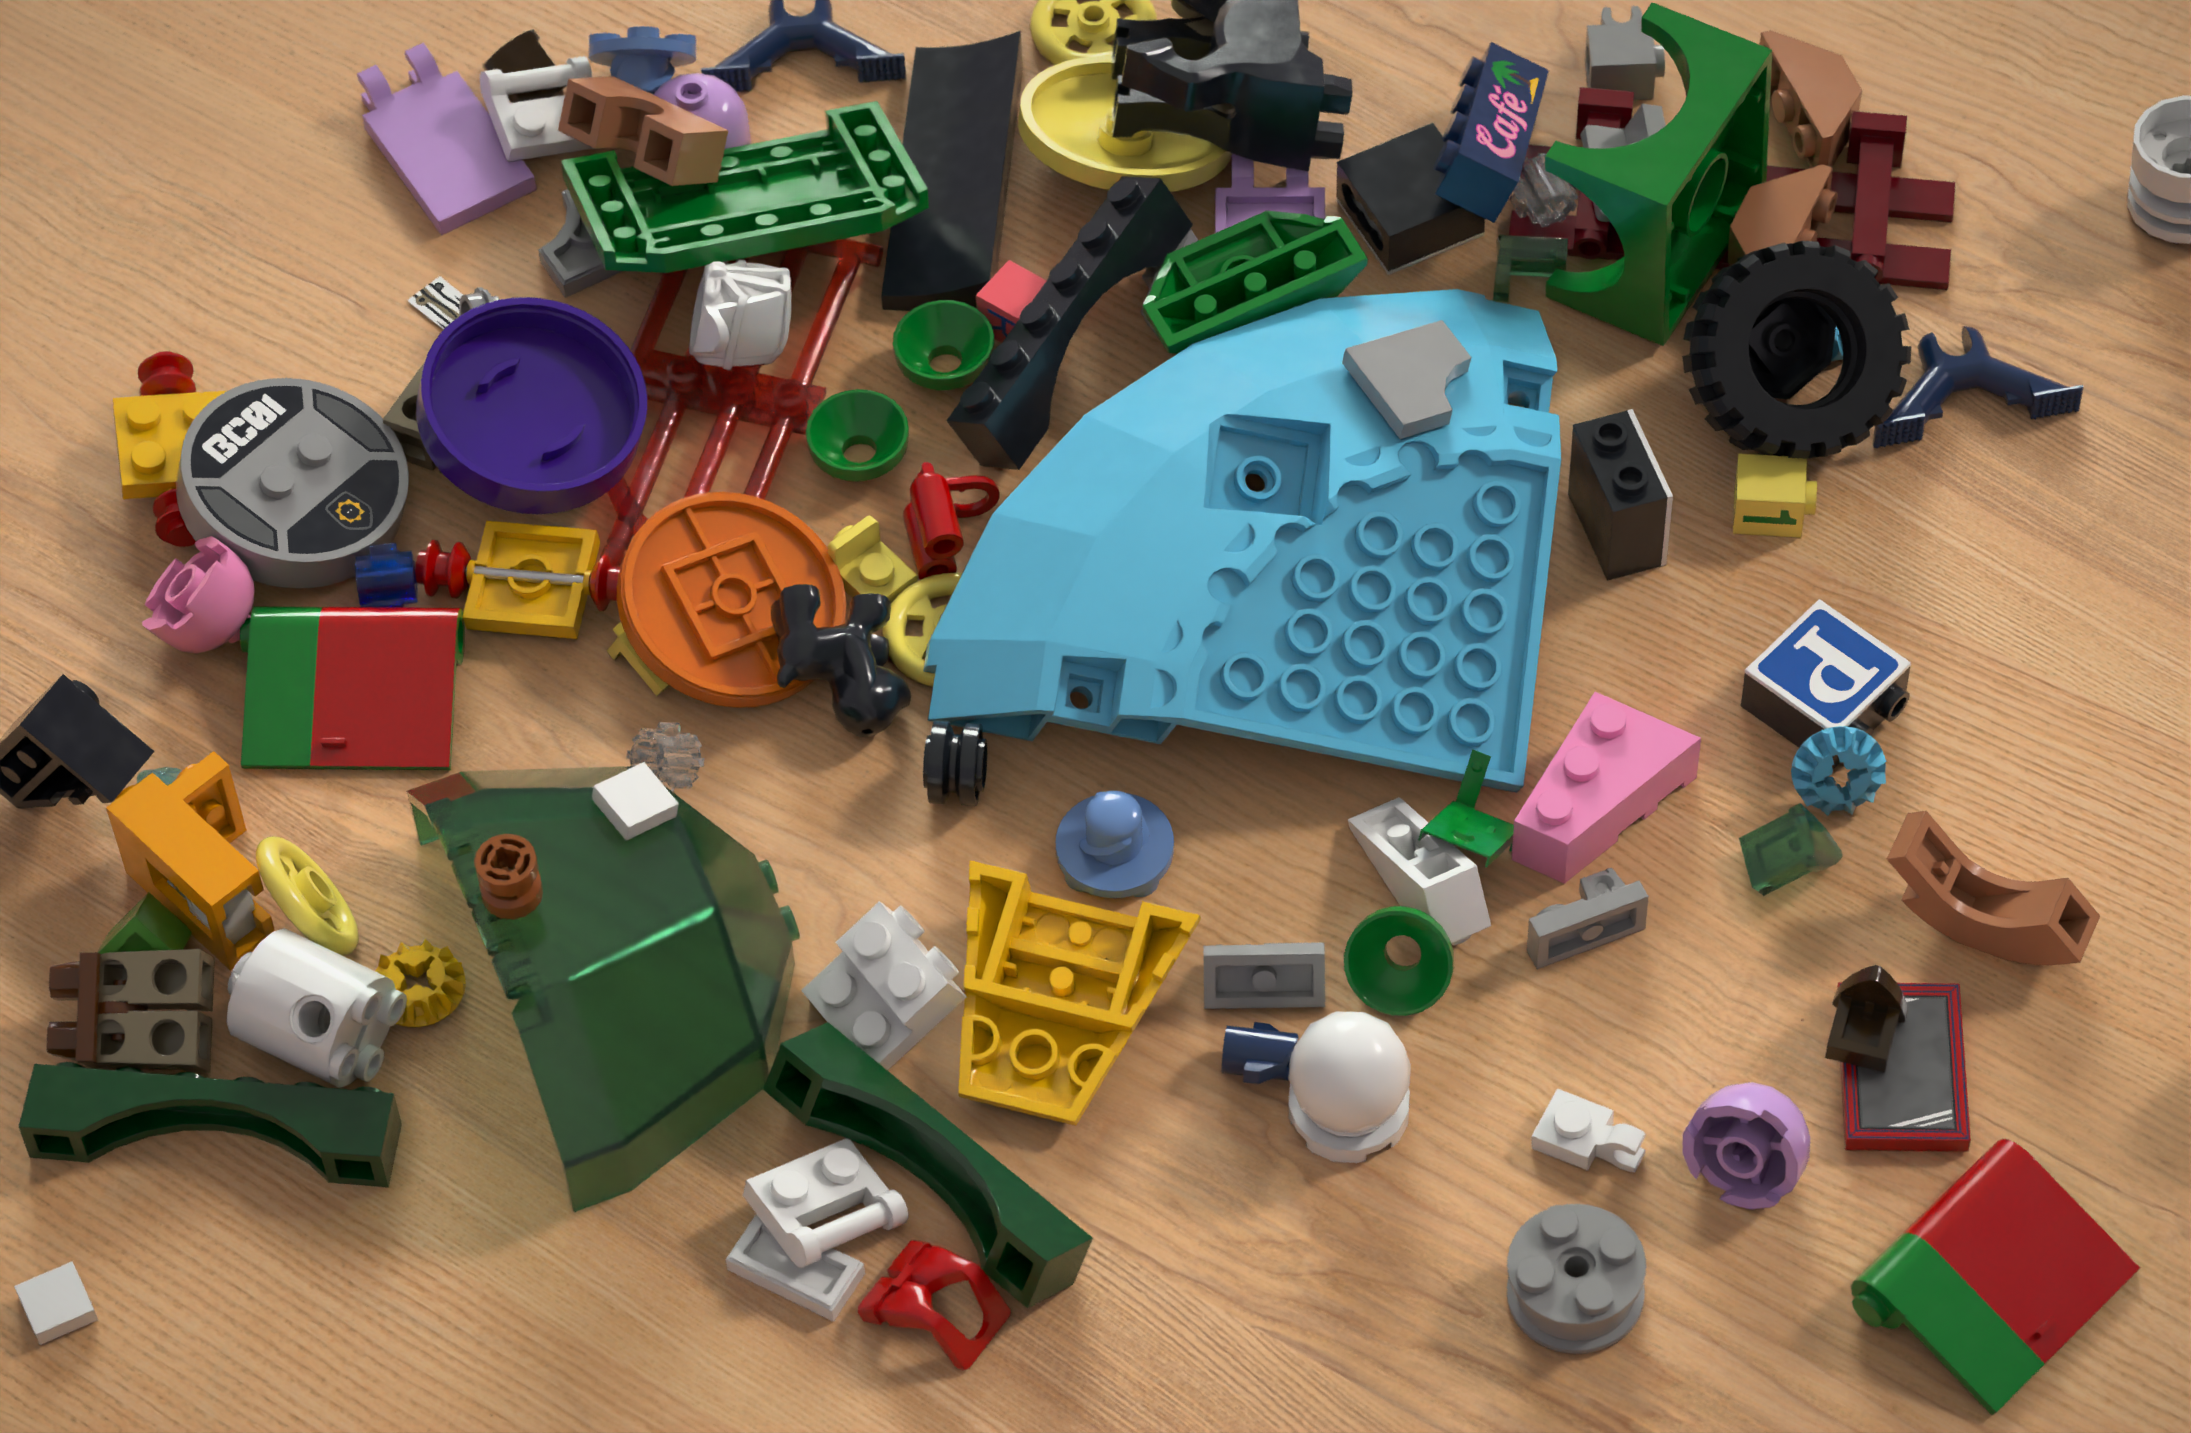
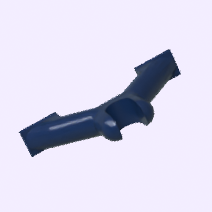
M771 0L768 10V28L715 67L701 68L702 74L719 78L729 84L736 92L751 91V79L759 73L772 72V63L787 52L817 49L834 58L836 67L849 66L858 71V82L860 83L906 79L904 53L891 54L834 23L830 0H815V8L805 16L788 14L785 11L784 0Z
M1964 326L1962 328V343L1965 354L1961 356H1952L1943 352L1934 333L1931 332L1924 335L1918 344V353L1925 373L1897 404L1883 424L1875 425L1873 447L1880 448L1887 445L1893 446L1894 444L1922 440L1925 424L1928 420L1942 418L1943 411L1941 405L1953 392L1980 388L2005 398L2007 406L2013 404L2026 406L2031 419L2044 418L2045 416L2050 417L2051 415L2071 413L2072 411L2078 412L2084 387L2083 385L2068 387L1991 357L1983 336L1973 327Z

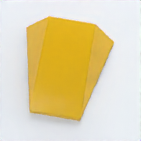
M970 860V892L966 923L967 953L963 984L966 998L964 999V1014L961 1025L959 1097L1076 1126L1200 922L1201 917L1198 914L1144 901L1141 903L1138 916L1135 917L1031 892L1026 873Z

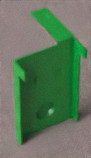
M1472 750L1456 801H1452L1421 829L1418 841L1427 834L1487 857L1485 867H1488L1509 846V851H1512L1514 825L1474 809L1491 756Z

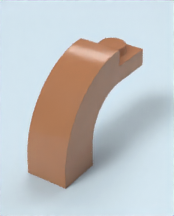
M1927 811L1907 813L1887 857L1888 862L1908 883L1901 900L1911 911L1931 927L1952 940L2003 960L2031 965L2080 963L2100 918L2099 913L2069 878L2035 882L2018 881L1994 874L1977 865L1955 845Z

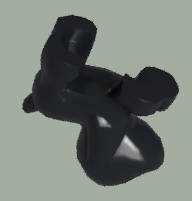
M796 584L785 587L780 593V598L771 606V621L779 640L777 648L780 665L777 674L778 685L785 688L794 679L798 681L827 680L832 691L834 713L837 720L846 730L858 737L875 736L885 730L892 723L896 714L901 709L907 707L911 700V692L905 680L890 669L882 667L888 660V639L872 634L888 623L891 601L881 594L856 595L852 598L850 614L846 624L817 628L813 621L815 614L821 606L819 589L808 584Z

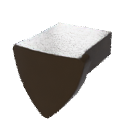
M532 29L518 35L503 45L482 64V67L485 71L500 69L505 74L556 65L539 44L538 40L540 37ZM566 86L508 94L507 97L511 103L555 96Z
M1873 965L1850 975L1835 992L1833 1006L1837 1010L1825 1058L1885 1073L1898 1023L1905 1022L1908 1007L1905 996L1893 977L1881 966Z

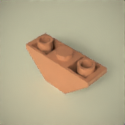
M1772 30L1761 32L1759 45L1772 49L1770 100L1772 101L1773 112L1777 121L1785 124L1792 136L1797 156L1801 159L1804 158L1810 168L1822 164L1832 167L1849 141L1852 111H1859L1862 95L1860 85L1842 55Z
M1822 164L1750 187L1730 225L1727 260L1729 265H1733L1737 262L1738 258L1770 246L1799 241H1817L1818 234L1815 231L1820 222L1828 224L1837 202V193L1831 191L1833 168Z

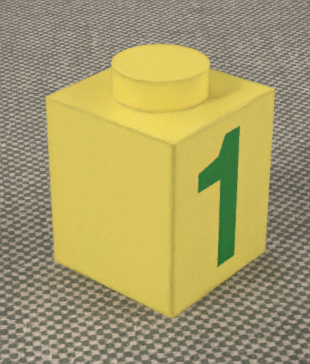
M1738 453L1734 486L1733 534L1801 538L1804 515H1815L1817 481L1806 480L1807 459Z

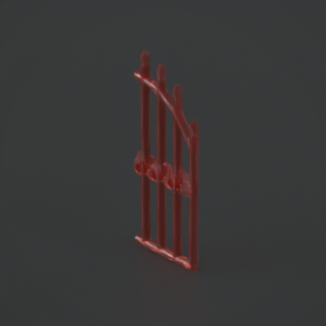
M845 238L785 251L779 268L790 270L791 294L808 253L839 259L790 379L759 373L762 366L731 368V370L723 369L722 366L699 363L690 354L689 346L685 356L654 350L688 269L662 273L630 351L636 358L642 371L646 385L647 400L663 403L664 406L630 486H628L623 476L607 492L617 517L607 538L608 545L604 546L600 558L604 554H608L611 557L613 566L620 567L625 556L624 551L628 549L633 536L636 535L638 530L648 520L643 511L686 409L717 415L683 498L711 491L739 421L770 427L743 493L766 499L792 433L806 435L809 417L826 396L825 387L812 385L860 264L879 267L883 258V246ZM750 257L738 260H745L748 263ZM731 260L727 262L728 264L735 263L736 260Z

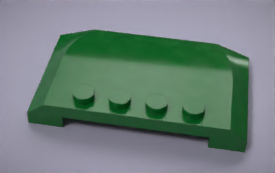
M878 101L826 110L827 130L724 149L718 181L714 183L671 186L634 168V166L620 169L614 150L561 160L563 180L605 270L669 273L705 266L717 261L726 262L884 231L929 208L928 188Z

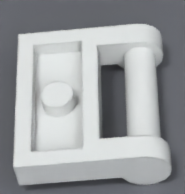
M585 56L567 59L565 65L505 74L500 69L481 72V93L507 162L593 149V147L558 131L565 95L510 103L507 97L508 94L567 86L568 79L592 78L591 66Z
M847 1138L746 1180L743 1197L792 1262L800 1268L819 1261L821 1253L880 1227L891 1230L905 1224L908 1220V1209L902 1196L896 1190H889L855 1145ZM860 1203L866 1206L813 1230L807 1227Z

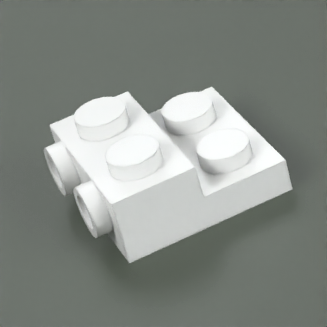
M879 901L835 942L843 952L801 991L827 1022L886 1070H889L966 998V995L952 980L959 973L954 964L937 947L934 946L928 951L918 940L925 931L914 917L901 905L892 911Z

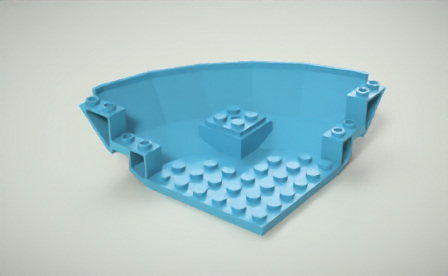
M1460 289L1321 298L1193 343L1086 413L989 518L927 644L923 671L935 673L928 721L950 722L952 726L964 728L966 723L982 724L983 732L1027 741H1033L1044 725L1050 722L1161 744L1176 725L1460 782L1463 780L1471 752L1476 750L1491 756L1482 786L1517 793L1524 786L1561 466L1559 415L1549 413L1553 376L1557 373V358L1540 312L1538 310L1487 300L1483 294ZM1443 320L1472 357L1468 372L1451 380L1445 389V395L1453 410L1448 425L1400 439L1342 364L1345 348ZM1508 403H1512V404H1516V405H1521V406H1524V408H1523V407H1519V406L1509 405ZM1246 475H1259L1264 481V490L1260 492L1250 490L1245 483ZM1079 692L1085 695L1088 700V707L1084 709L1075 707L1071 703L1070 694Z

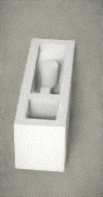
M1400 797L1348 819L1351 832L1399 905L1420 910L1433 917L1445 930L1450 938L1451 945L1463 943L1472 934L1491 926L1477 865L1449 842L1428 834L1418 841L1421 829L1428 822Z

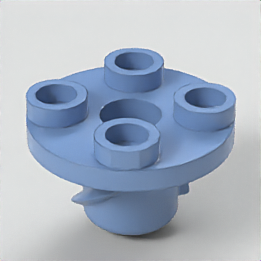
M645 26L628 28L626 38H621L620 35L613 33L590 34L589 60L596 64L610 66L611 76H615L653 94L663 83L673 77L675 73L674 67L688 65L696 61V36L671 34L660 38L659 28Z
M1122 791L1097 792L1096 795L1079 802L1063 817L1056 834V857L1068 886L1075 891L1087 892L1104 898L1145 897L1152 894L1157 889L1159 881L1168 871L1174 855L1173 831L1165 814L1152 802L1140 796Z

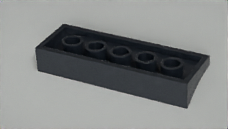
M1021 31L968 45L916 47L902 145L928 188L929 208L892 226L890 229L881 294L882 310L911 311L922 304L938 300L958 301L977 309L976 294L997 273L1023 69Z

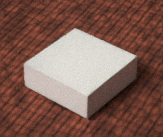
M645 762L593 787L592 800L626 841L677 816L679 803Z
M73 1261L14 1286L39 1345L98 1320Z

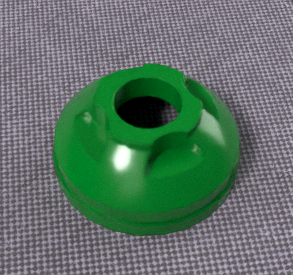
M938 300L922 304L904 315L897 324L893 334V351L898 367L904 376L913 383L933 390H953L973 383L987 365L994 351V332L986 316L978 309L958 301ZM946 354L956 356L961 361L960 366L951 372H938L929 365L935 357Z
M857 389L837 393L822 401L813 410L808 419L806 437L810 454L822 471L838 479L858 482L883 476L901 462L907 450L909 428L903 409L893 399L872 390ZM856 444L869 445L876 451L870 460L861 463L851 462L843 454L849 447Z
M1405 906L1383 908L1368 915L1353 930L1344 952V971L1354 993L1366 1005L1378 1012L1389 1015L1408 1016L1420 1013L1433 1006L1447 990L1454 970V951L1450 938L1443 927L1428 914ZM1396 936L1411 937L1420 947V960L1410 966H1401L1394 963L1388 956L1387 942Z

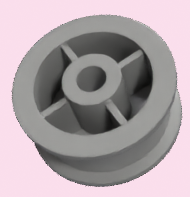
M1555 1205L1530 1218L1514 1236L1507 1259V1301L1515 1322L1532 1340L1544 1347L1559 1352L1573 1354L1590 1353L1617 1343L1636 1325L1644 1305L1646 1257L1637 1234L1620 1217L1605 1209L1591 1205Z

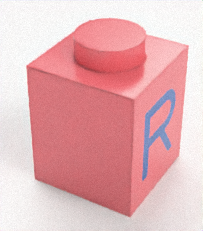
M1010 260L976 294L977 309L990 322L994 332V339L1001 343L1020 319L1022 310L1033 301L1047 281Z

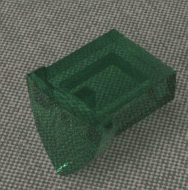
M1499 235L1496 241L1493 301L1509 303L1510 275L1550 277L1556 268L1566 271L1568 239Z
M1800 803L1788 809L1789 812L1739 838L1751 886L1763 896L1812 871L1821 872L1838 863L1843 857L1841 849L1827 829Z

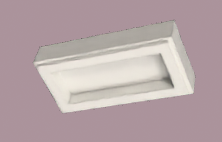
M757 1214L726 1258L728 1271L833 1322L865 1275L864 1263L834 1248L822 1252L820 1260L802 1268L796 1266Z

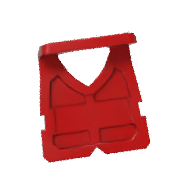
M918 1240L909 1241L887 1269L889 1277L882 1276L858 1306V1314L863 1322L878 1325L888 1322L893 1327L918 1328L930 1331L954 1366L962 1370H967L972 1366L1011 1314L1010 1308L978 1264L945 1248L932 1246L928 1242ZM968 1281L983 1313V1322L979 1332L974 1337L968 1339L945 1317L934 1311L932 1307L933 1293L951 1284Z

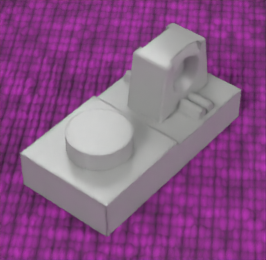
M1608 868L1580 879V900L1567 905H1551L1540 911L1536 916L1529 918L1527 952L1536 969L1644 930L1646 927L1649 896L1641 882L1636 881L1625 885L1613 868Z
M1324 942L1203 946L1204 1009L1325 1007Z

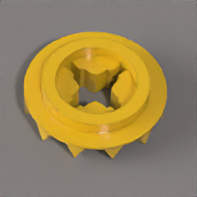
M425 938L421 945L408 947L403 942H400L396 952L389 956L380 954L379 964L375 972L394 981L395 989L406 994L407 997L405 1010L396 1023L397 1025L405 1027L428 1026L449 1016L460 1004L466 988L465 973L462 962H458L448 946L442 949L434 947ZM426 972L430 988L427 986L424 988L416 984L409 990L407 989L406 979L403 974L419 977Z

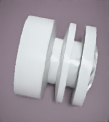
M2179 96L2158 102L2144 111L2135 124L2127 207L2134 222L2148 234L2171 243L2191 244V96Z

